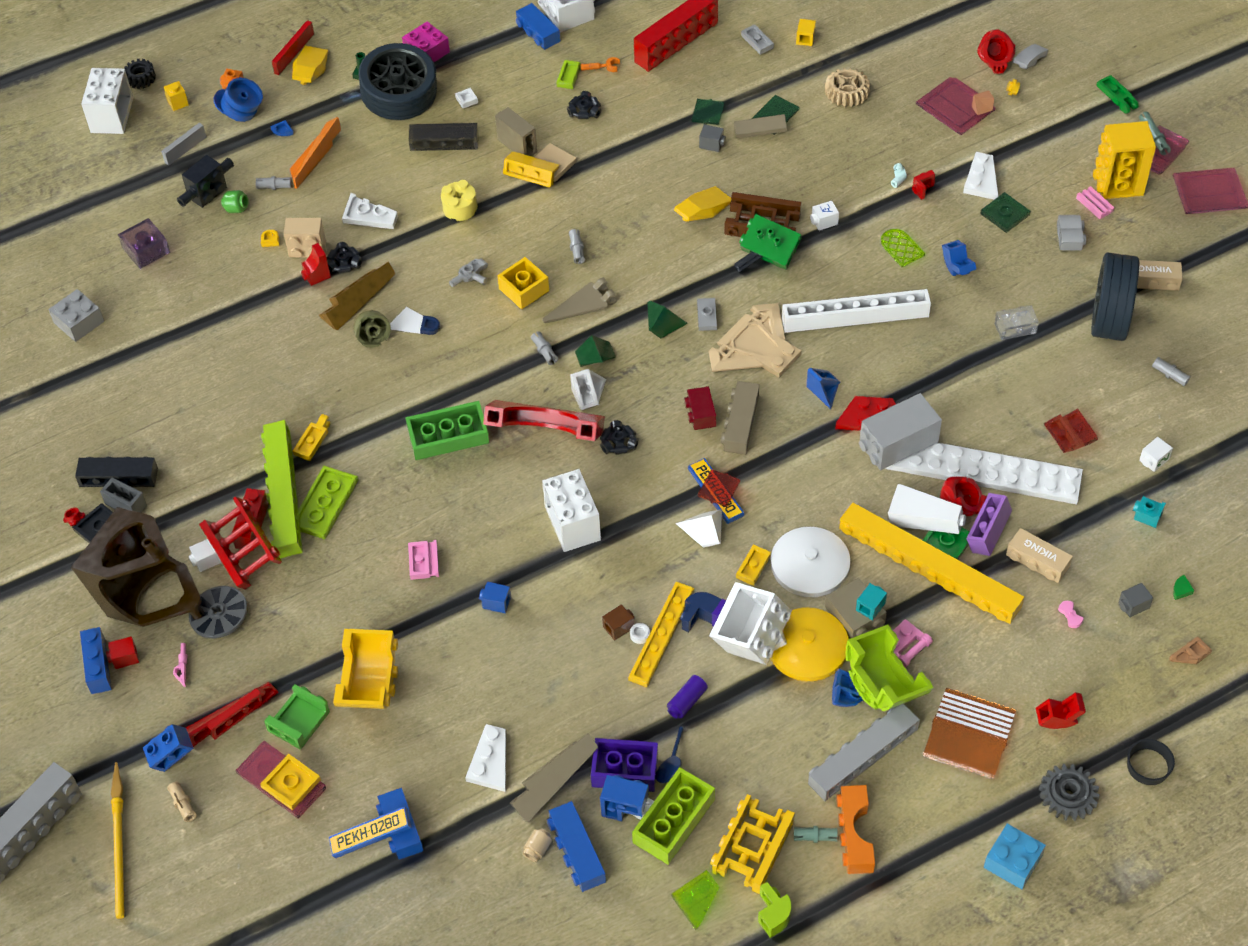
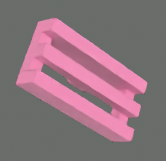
M1091 186L1088 187V190L1085 189L1082 193L1079 192L1076 199L1098 219L1104 218L1114 210V207Z

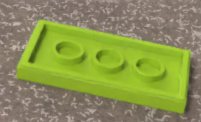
M323 466L298 509L301 532L326 539L359 481L358 476Z

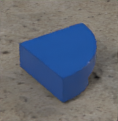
M286 120L270 126L271 131L276 135H294Z

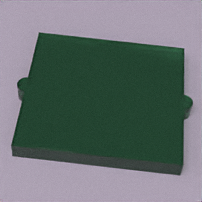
M697 98L692 122L704 123L705 125H719L724 102Z

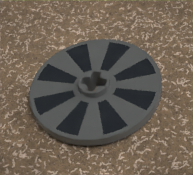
M217 586L200 594L202 598L200 607L204 610V615L200 619H193L189 613V622L193 630L202 637L215 639L227 636L240 627L246 618L248 605L244 595L238 589L230 586Z

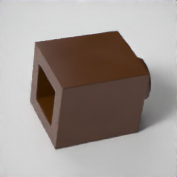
M621 604L602 616L603 628L615 641L630 631L634 625V615Z

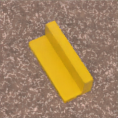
M511 152L504 159L503 174L551 187L553 185L554 172L559 169V164Z

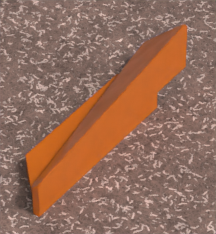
M339 117L326 122L320 134L290 168L296 189L333 147L332 141L341 131Z

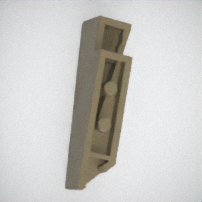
M589 733L579 741L569 745L522 782L526 791L512 800L510 804L525 822H529L598 748Z

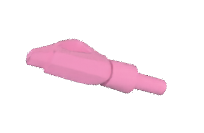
M181 643V654L178 655L179 665L174 668L173 674L186 687L188 655L186 654V643ZM179 671L182 673L180 677L177 675Z

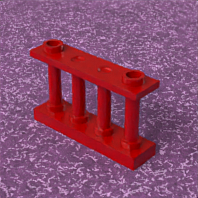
M235 496L233 498L237 505L235 509L216 523L203 520L199 525L235 585L246 590L251 586L248 579L252 573L270 560L277 564H281L282 561L279 557V550L272 546L252 514L249 502L246 499ZM242 513L247 522L226 538H222L219 533L220 529ZM252 529L257 538L237 553H232L229 549L230 544ZM261 544L266 554L246 569H241L238 564L240 563L239 560Z

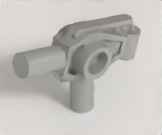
M480 258L474 259L459 269V275L449 281L450 286L454 287L462 281L470 282L473 280L483 285L486 284L487 278L479 275L482 269L488 267V263Z

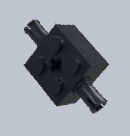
M205 155L182 174L186 192L177 197V202L182 207H185L190 201H193L202 208L227 188L224 174L234 167L233 161L230 158H226L222 163H219Z

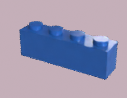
M571 801L548 810V827L551 832L555 831L557 835L555 842L558 849H563L565 853L563 859L566 867H571L573 871L571 877L574 885H579L581 891L584 892L606 883L603 867L573 802Z

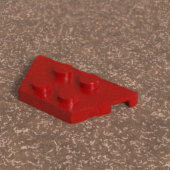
M855 396L837 420L835 429L860 431L863 420L896 405L893 398Z

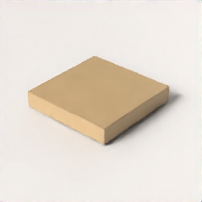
M551 143L535 156V158L559 164V169L554 172V182L577 162L576 157Z

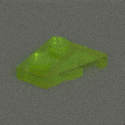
M706 870L673 892L671 897L693 928L697 930L720 887Z

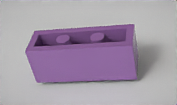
M988 493L966 538L972 553L991 556L1012 512L1007 496Z

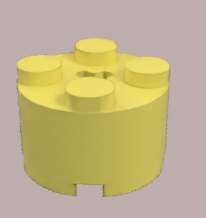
M460 180L442 188L441 201L443 212L447 218L464 221L473 217L477 210L476 192L473 186L468 184L466 180Z

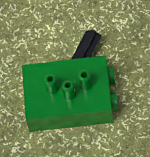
M755 214L754 218H750L747 224V228H749L747 233L743 234L739 241L741 250L749 254L734 264L738 272H742L759 259H762L787 270L802 239L801 234Z

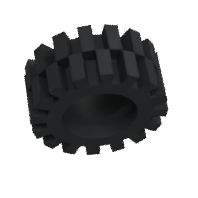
M139 58L137 61L132 60V63L128 62L124 69L129 85L132 88L137 87V89H140V87H143L144 89L146 85L149 87L151 86L150 83H154L156 74L153 64L149 60L146 61L142 58V61H140Z

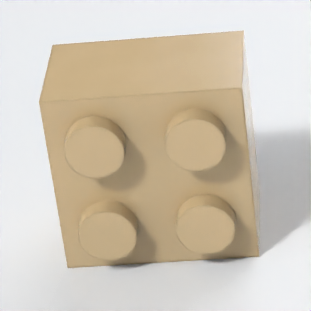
M286 218L284 238L289 257H309L312 245L319 243L325 253L326 238L321 218Z

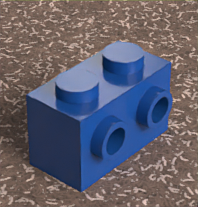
M174 724L166 727L162 733L151 739L143 747L149 767L165 772L194 749L187 729Z

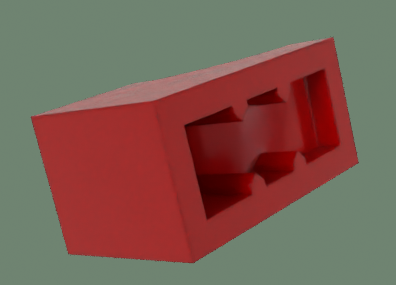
M319 243L312 245L310 256L302 262V277L305 281L308 280L311 286L331 278L326 254Z

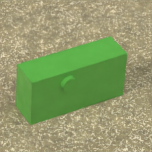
M479 401L405 417L415 460L489 443L488 430L486 425H483L484 416Z

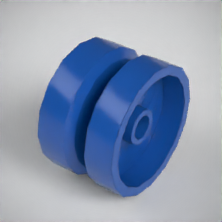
M240 77L235 78L229 82L223 94L221 108L231 119L241 122L249 121L255 117L262 102V90L252 80Z

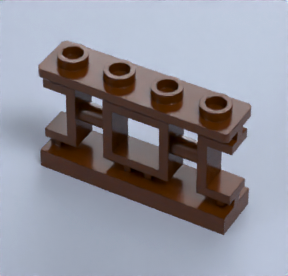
M732 192L730 212H736L735 219L726 217L724 234L737 237L746 234L749 229L747 228L748 223H741L740 220L749 221L750 218H754L755 214L770 217L771 221L796 232V227H789L790 220L799 222L802 202ZM742 211H749L751 214L742 213ZM777 216H783V217H786V219H780V218H776V217H777Z

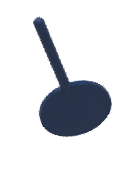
M682 726L679 727L671 757L666 759L657 770L656 780L659 783L669 782L678 768H681L682 761L676 756L683 732Z

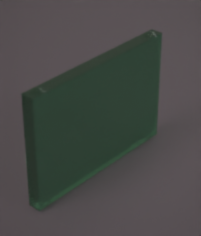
M774 95L751 119L785 114L787 123L799 111L800 107Z

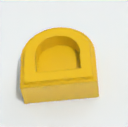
M272 229L264 231L261 235V246H279L278 232Z

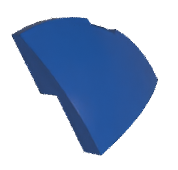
M841 669L836 670L832 689V704L840 707L858 705L863 699L854 687L849 672Z

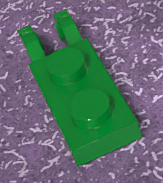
M1112 75L1097 81L1096 86L1119 106L1120 110L1125 114L1131 111L1130 107L1133 110L1139 107L1138 101Z

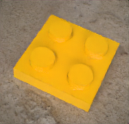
M288 754L260 785L262 789L291 810H294L319 783L321 778L314 771Z

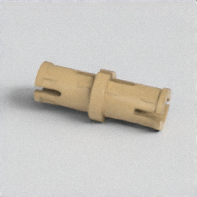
M180 782L171 783L167 789L174 800L175 808L179 809L184 821H193L197 814L190 804V797L185 795Z

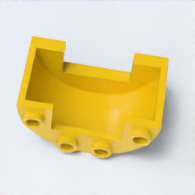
M344 629L342 641L344 663L341 683L336 684L333 701L335 707L387 709L390 706L391 697H395L396 686L393 684L394 678L398 676V666H395V651L398 649V639L394 638L393 631Z

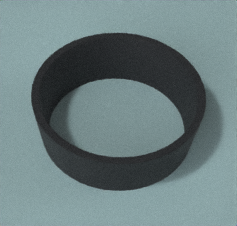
M1139 740L1128 751V771L1136 781L1142 784H1160L1167 779L1174 769L1175 759L1172 751L1158 740ZM1140 750L1156 751L1166 760L1168 766L1167 774L1155 779L1144 777L1134 770L1130 763V758Z

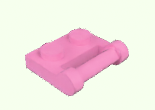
M906 619L893 630L899 639L894 653L902 661L905 668L925 646L928 647L933 642L928 634L921 632ZM915 639L919 641L905 655H901Z

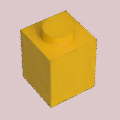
M799 20L796 36L797 45L813 46L816 20Z
M179 81L163 87L167 102L173 111L189 106L185 90Z

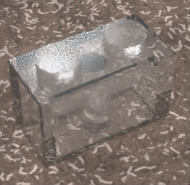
M1032 305L996 312L994 324L1001 340L1036 334L1039 321Z

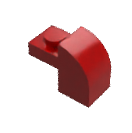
M1077 692L1062 702L1049 698L1035 708L1039 726L1049 729L1074 726L1078 724L1077 718L1086 713L1082 694Z

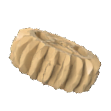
M851 67L849 70L845 68L843 70L837 69L836 72L828 75L825 82V93L828 100H831L832 103H837L838 106L843 105L844 108L846 105L850 107L852 105L858 106L859 103H863L870 93V82L867 75H863V72H858L857 69L851 70Z

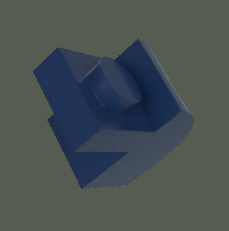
M697 592L687 597L685 600V610L680 618L682 630L689 633L698 618L712 624V612L722 599L707 592Z

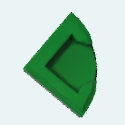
M1185 575L1180 576L1174 584L1173 596L1175 600L1194 593V589Z

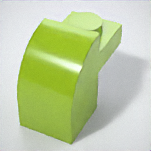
M766 882L760 886V896L767 904V907L758 912V922L768 936L772 938L783 931L789 924L791 900L788 894L781 898L778 890Z

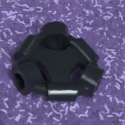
M582 91L579 96H575L568 103L567 112L570 118L575 116L578 119H589L590 117L597 119L601 114L600 102L596 97L591 96L589 91Z
M346 242L337 243L336 248L331 249L326 257L331 273L334 271H339L340 273L351 272L352 269H359L362 265L360 253L353 246H348ZM334 260L337 261V262L340 264L339 267H337V265H336V263L334 262Z
M614 420L608 428L603 430L600 437V447L605 454H625L629 450H636L639 439L636 438V432L629 425L625 426L621 421ZM627 438H630L628 441V446H625V440ZM608 440H610L611 442H613V443L615 444V447H614V448H613L612 444H611Z

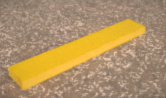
M675 582L628 677V681L648 687L680 622L681 615L685 610V600L694 593L693 587Z

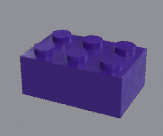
M595 738L598 748L593 753L591 768L592 787L603 788L607 775H619L631 781L640 780L648 784L649 792H655L658 763L657 742Z

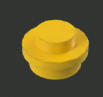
M1017 79L1008 82L1006 88L1008 95L1011 96L1018 93L1020 82H1017Z

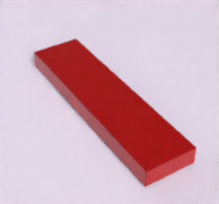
M307 20L272 60L274 74L280 75L314 35L311 21Z

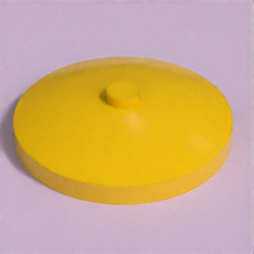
M810 607L793 609L790 619L783 629L787 644L774 650L770 658L776 668L788 677L800 681L822 680L832 676L836 670L843 666L846 660L848 635L842 623L835 616L824 610Z

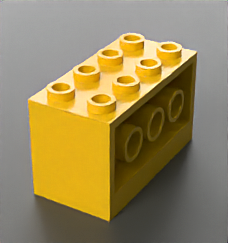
M1148 121L1105 125L1104 132L1101 133L1102 142L1098 146L1099 155L1095 160L1096 169L1093 170V178L1097 181L1098 193L1104 199L1144 196L1156 149Z

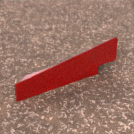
M267 682L186 727L193 747L209 735L216 740L275 696L278 691L270 682Z

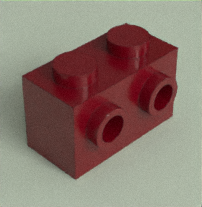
M709 386L687 389V397H684V404L686 409L689 408L687 413L689 424H693L694 430L716 427V412Z

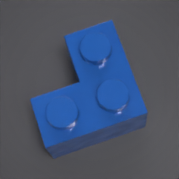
M607 775L600 796L601 816L618 821L623 820L624 813L642 817L649 795L648 784L640 780H627L619 775Z

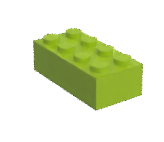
M679 767L632 831L633 844L669 865L715 801V788Z

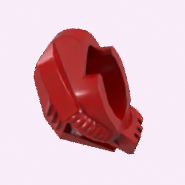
M993 29L982 37L977 53L994 74L1003 73L1008 66L1007 63L1013 60L1016 48L1005 32Z
M960 476L947 478L943 483L940 493V499L962 506L963 515L967 517L979 514L987 496L982 495V491L975 480Z

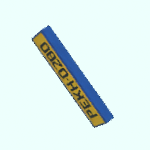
M705 458L688 466V470L715 508L722 511V517L727 524L744 516V511Z
M406 807L399 808L330 836L332 856L334 858L341 857L411 829L408 809Z

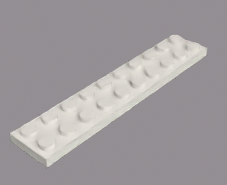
M936 443L885 468L942 480L953 476L967 477L975 480L980 487L1077 504L1083 471V469L943 443Z

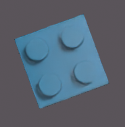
M1007 823L986 856L983 868L1022 890L1042 858L1046 845Z

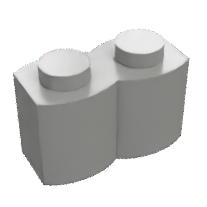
M1058 215L1057 234L1060 250H1082L1083 245L1086 244V234H1083L1084 220H1081L1080 215Z

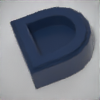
M423 315L420 334H436L440 329L439 320L432 316Z

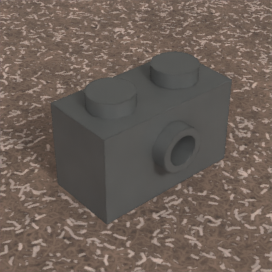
M111 478L100 491L105 505L113 509L119 507L142 513L147 507L142 492L114 478Z

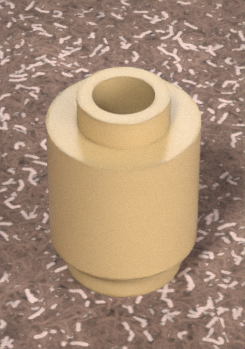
M542 828L539 830L535 829L524 845L522 854L533 862L542 859L552 842L550 833Z

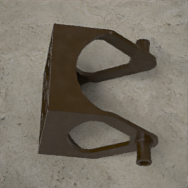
M117 507L71 567L107 617L145 627L190 613L193 619H200L204 615V610L200 607L202 598L187 565L169 555V550L157 522L151 515ZM168 572L177 573L184 590V595L180 598L179 602L173 606L146 615L138 614V602L144 590L160 576Z

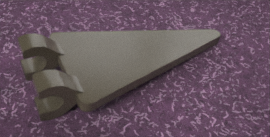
M604 277L600 278L595 284L593 282L588 283L543 318V323H550L606 309L608 305L617 302L615 299L616 294L612 289L608 291L607 281Z

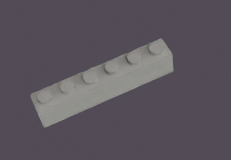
M904 704L890 709L882 719H876L869 729L859 732L856 739L851 743L846 742L838 753L829 755L825 763L821 766H815L809 772L808 785L824 801H827L840 791L841 786L849 784L916 732L920 719Z

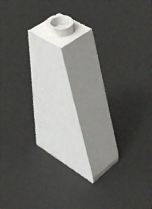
M900 484L897 485L888 511L889 522L903 528L959 534L961 526H965L966 515H963L962 506Z

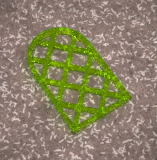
M890 229L881 236V245L901 267L925 256V252L903 230ZM884 236L889 237V241L883 240ZM891 238H898V241L892 242ZM900 239L907 240L906 243H899ZM890 244L897 245L896 249L889 248ZM899 245L905 246V250L898 249ZM907 247H914V250L907 251ZM897 252L904 253L903 257L897 256ZM906 253L913 254L912 258L905 257Z

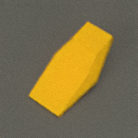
M305 45L293 62L292 80H298L301 85H306L307 82L312 83L325 72L328 50Z
M714 186L692 194L675 206L674 211L681 215L683 221L686 222L713 218L730 204L731 197Z

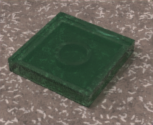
M1005 192L980 211L982 216L1005 233L1030 216L1031 213L1028 208Z

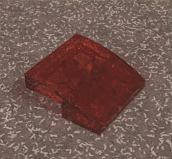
M1079 409L1063 417L1059 414L1044 423V426L1063 453L1074 451L1098 440L1097 435Z

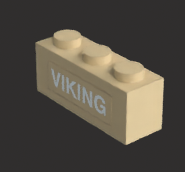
M1139 260L1137 288L1179 291L1182 282L1181 262Z
M1021 528L1008 544L1006 553L1012 560L1024 564L1030 570L1036 571L1057 583L1060 582L1070 568L1073 557Z

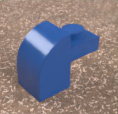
M956 240L942 245L944 260L952 276L959 274L967 275L970 271L977 270L976 263L967 256L966 244Z

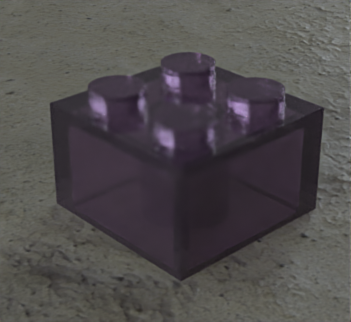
M149 218L118 234L123 250L139 269L170 253L166 238Z

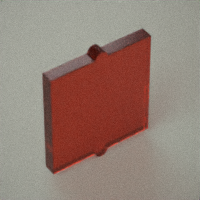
M711 469L698 493V497L706 499L712 504L716 503L727 507L741 480L729 476L728 473L724 474Z

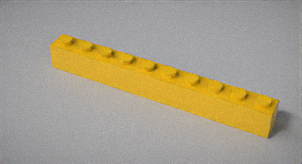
M852 503L840 518L839 529L844 534L851 535L862 544L869 545L878 553L887 555L896 563L903 564L912 572L921 574L930 582L939 584L945 590L957 594L963 600L975 604L981 610L993 614L1001 621L1011 624L1022 608L1024 596L855 503Z

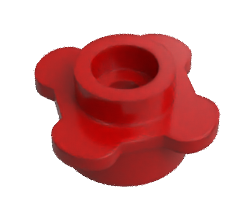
M76 507L70 508L65 512L63 521L64 523H69L70 526H74L85 517V513H81Z

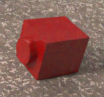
M132 636L108 642L109 651H106L109 663H113L115 669L139 663L137 648Z

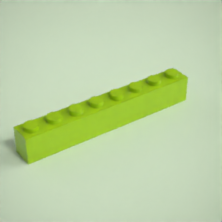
M281 420L263 425L264 433H261L263 444H265V448L262 449L266 459L264 469L266 474H268L265 482L269 489L267 500L271 506V509H268L270 520H272L270 532L274 540H271V544L279 550V557L284 558L303 553L298 515L291 432L286 421Z

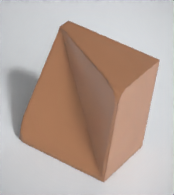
M989 90L973 95L972 108L977 115L993 111L994 97Z

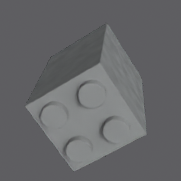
M919 393L863 420L859 446L862 451H866L872 464L876 465L881 471L938 443L942 419L922 394Z

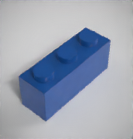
M533 3L516 11L517 25L520 28L522 27L538 46L540 45L545 50L561 42L560 30Z
M97 627L80 631L85 680L90 693L96 694L112 690L106 655V640L101 628Z
M402 788L377 796L379 804L376 805L379 816L402 807L408 809L412 828L391 836L392 840L388 841L392 854L397 853L400 860L422 852V844Z

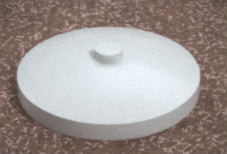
M801 527L787 532L776 542L771 554V569L777 582L787 591L803 597H820L837 590L845 582L850 569V554L844 542L834 533L818 527Z

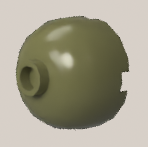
M368 310L359 314L353 325L357 340L365 347L373 348L380 346V342L387 340L391 333V325L386 316L375 310Z

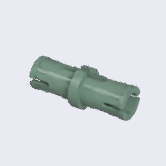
M813 826V828L794 827V841L807 840L813 841V843H818V841L837 842V828H818V826Z

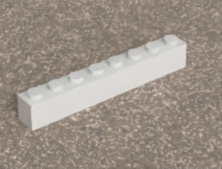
M924 289L782 305V322L784 332L786 333L929 317L931 302L928 290Z

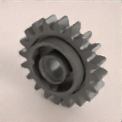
M1063 764L1060 770L1057 766H1054L1053 772L1048 770L1046 776L1042 777V784L1039 787V790L1042 792L1039 798L1044 799L1043 806L1050 805L1049 813L1056 811V818L1063 814L1065 821H1067L1069 816H1072V819L1076 821L1078 815L1084 819L1086 813L1091 815L1093 808H1096L1100 794H1098L1099 786L1094 785L1095 778L1088 779L1090 772L1082 773L1083 767L1075 770V766L1072 764L1070 769H1067L1066 765ZM1069 790L1073 792V794H1068L1065 791Z

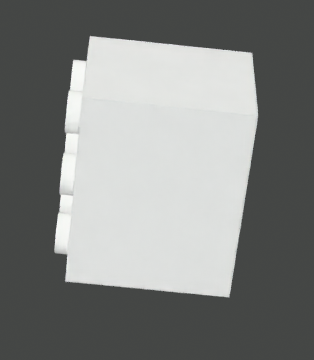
M538 0L540 7L560 32L594 20L595 0Z
M91 68L81 103L90 132L124 134L133 101L125 69Z
M580 469L542 480L545 508L563 551L566 552L600 541L599 513Z
M735 582L709 636L727 653L767 665L769 658L773 655L776 643L781 638L782 631L790 619L792 610L775 593Z

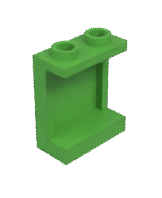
M294 684L291 697L275 717L269 715L264 722L268 732L301 750L330 711L325 698L319 695L315 696L306 687H299Z

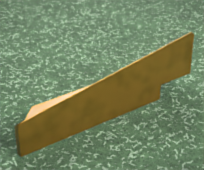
M389 261L379 268L369 271L331 297L329 300L333 306L319 314L320 318L333 329L339 330L395 275V271Z

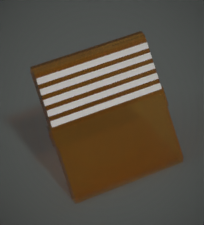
M946 688L937 715H935L932 721V730L923 756L994 779L1002 753L1007 746V737L1016 710Z

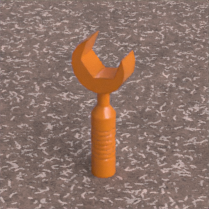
M611 57L607 59L606 64H600L599 62L580 64L581 71L606 67L609 72H617V66L612 65L620 64V59Z

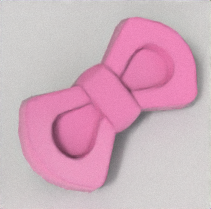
M1063 601L1059 605L1058 611L1068 619V626L1070 628L1080 627L1084 619L1076 614L1073 609L1074 603L1072 601Z

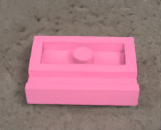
M433 540L434 542L408 543L411 580L430 578V576L439 577L436 540Z

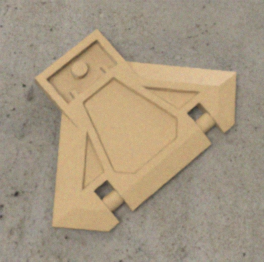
M778 303L754 305L750 309L753 314H745L717 342L720 347L718 349L712 347L709 350L712 372L762 367L775 376L780 377L801 355L800 349L785 340Z

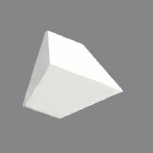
M589 369L570 374L571 389L580 409L584 410L599 405L606 379Z
M720 509L702 513L676 523L703 548L721 544L722 511Z

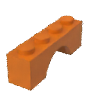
M867 785L841 786L840 794L836 795L837 807H841V814H838L839 827H843V833H840L841 846H845V853H842L843 866H847L848 874L874 873L875 858L873 844L861 839L854 829V823L868 812Z

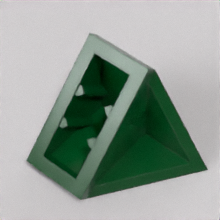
M652 301L647 302L649 331L660 339L688 324L666 307Z
M593 335L575 351L580 367L602 363L615 358L611 343Z

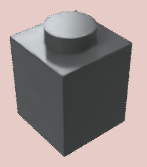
M704 124L699 135V148L719 152L721 146H724L726 141L724 128Z
M1140 583L1122 591L1118 603L1121 610L1126 612L1130 618L1149 609L1153 596L1143 583Z

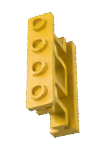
M747 794L745 800H740L737 807L738 814L736 818H731L728 825L730 830L727 836L723 835L719 844L721 848L718 853H714L710 865H712V873L715 875L720 873V876L725 877L728 868L746 875L744 886H750L753 892L760 894V886L766 883L794 824L795 813L789 810L785 813L779 808L775 817L757 810L759 800L756 798L753 800L751 795ZM749 810V817L758 820L756 825L754 826L744 821L741 829H739ZM781 820L777 832L772 842H770L772 838V833L764 830L763 828L765 824L777 828ZM746 832L763 839L758 853L740 846ZM732 843V852L740 855L738 862L726 857ZM764 856L756 876L753 878L754 869L746 866V863L749 859L760 864Z

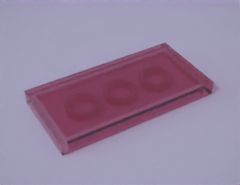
M263 741L235 771L239 776L299 819L326 790V785L319 781L294 810L288 808L261 788L260 783L286 757L266 741Z

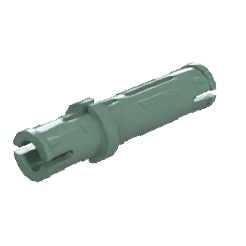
M1143 112L1146 118L1140 114L1139 120L1148 121L1155 145L1161 155H1166L1164 148L1168 153L1171 151V148L1165 141L1164 134L1160 133L1149 112Z

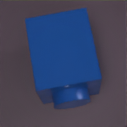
M487 582L485 589L482 588L479 595L483 609L506 614L511 600L510 587Z

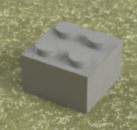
M78 289L48 309L53 323L75 342L104 322L100 308Z

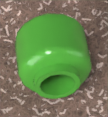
M233 190L225 192L221 204L228 213H242L248 207L249 200L243 191Z

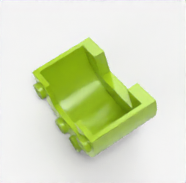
M888 624L848 639L846 644V661H850L851 670L848 672L854 687L869 706L875 710L880 708L882 711H887L924 696L934 688L923 672L918 673L914 681L913 676L908 673L902 661L895 655L894 650L899 639Z

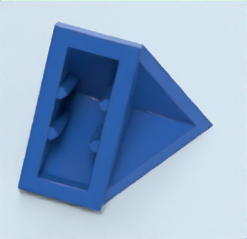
M809 368L807 371L806 387L831 409L840 381L828 370Z

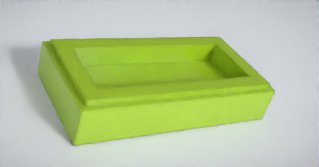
M564 60L556 82L557 87L573 89L581 62Z

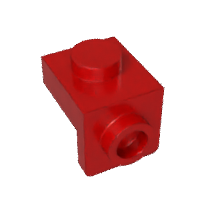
M933 170L923 172L914 177L912 190L921 200L925 198L926 189L934 186L935 173Z

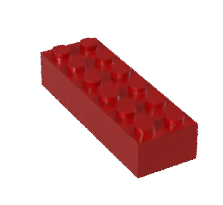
M687 0L635 36L634 62L649 72L698 36L704 34L705 31L718 23V0Z

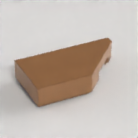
M1197 636L1173 653L1169 660L1172 662L1197 664L1209 656L1212 649Z

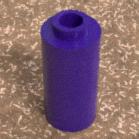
M692 675L668 702V713L674 718H683L708 689L706 682L701 677Z

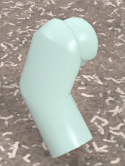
M900 163L895 164L893 167L895 178L891 181V185L894 188H897L907 177L905 168Z

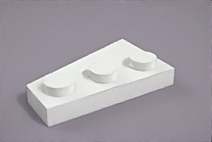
M980 152L975 153L963 193L998 200L993 155Z
M351 193L342 221L347 224L394 229L398 214L397 211L380 204L374 205L370 203V200L365 198L362 200Z
M488 724L485 725L465 777L466 782L506 792V729Z

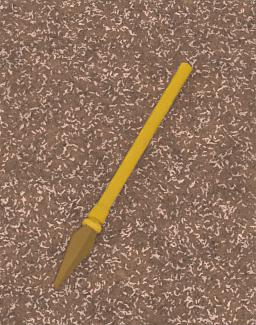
M116 762L111 788L114 827L116 918L122 919L125 917L122 837L124 800L122 799V781L118 763Z

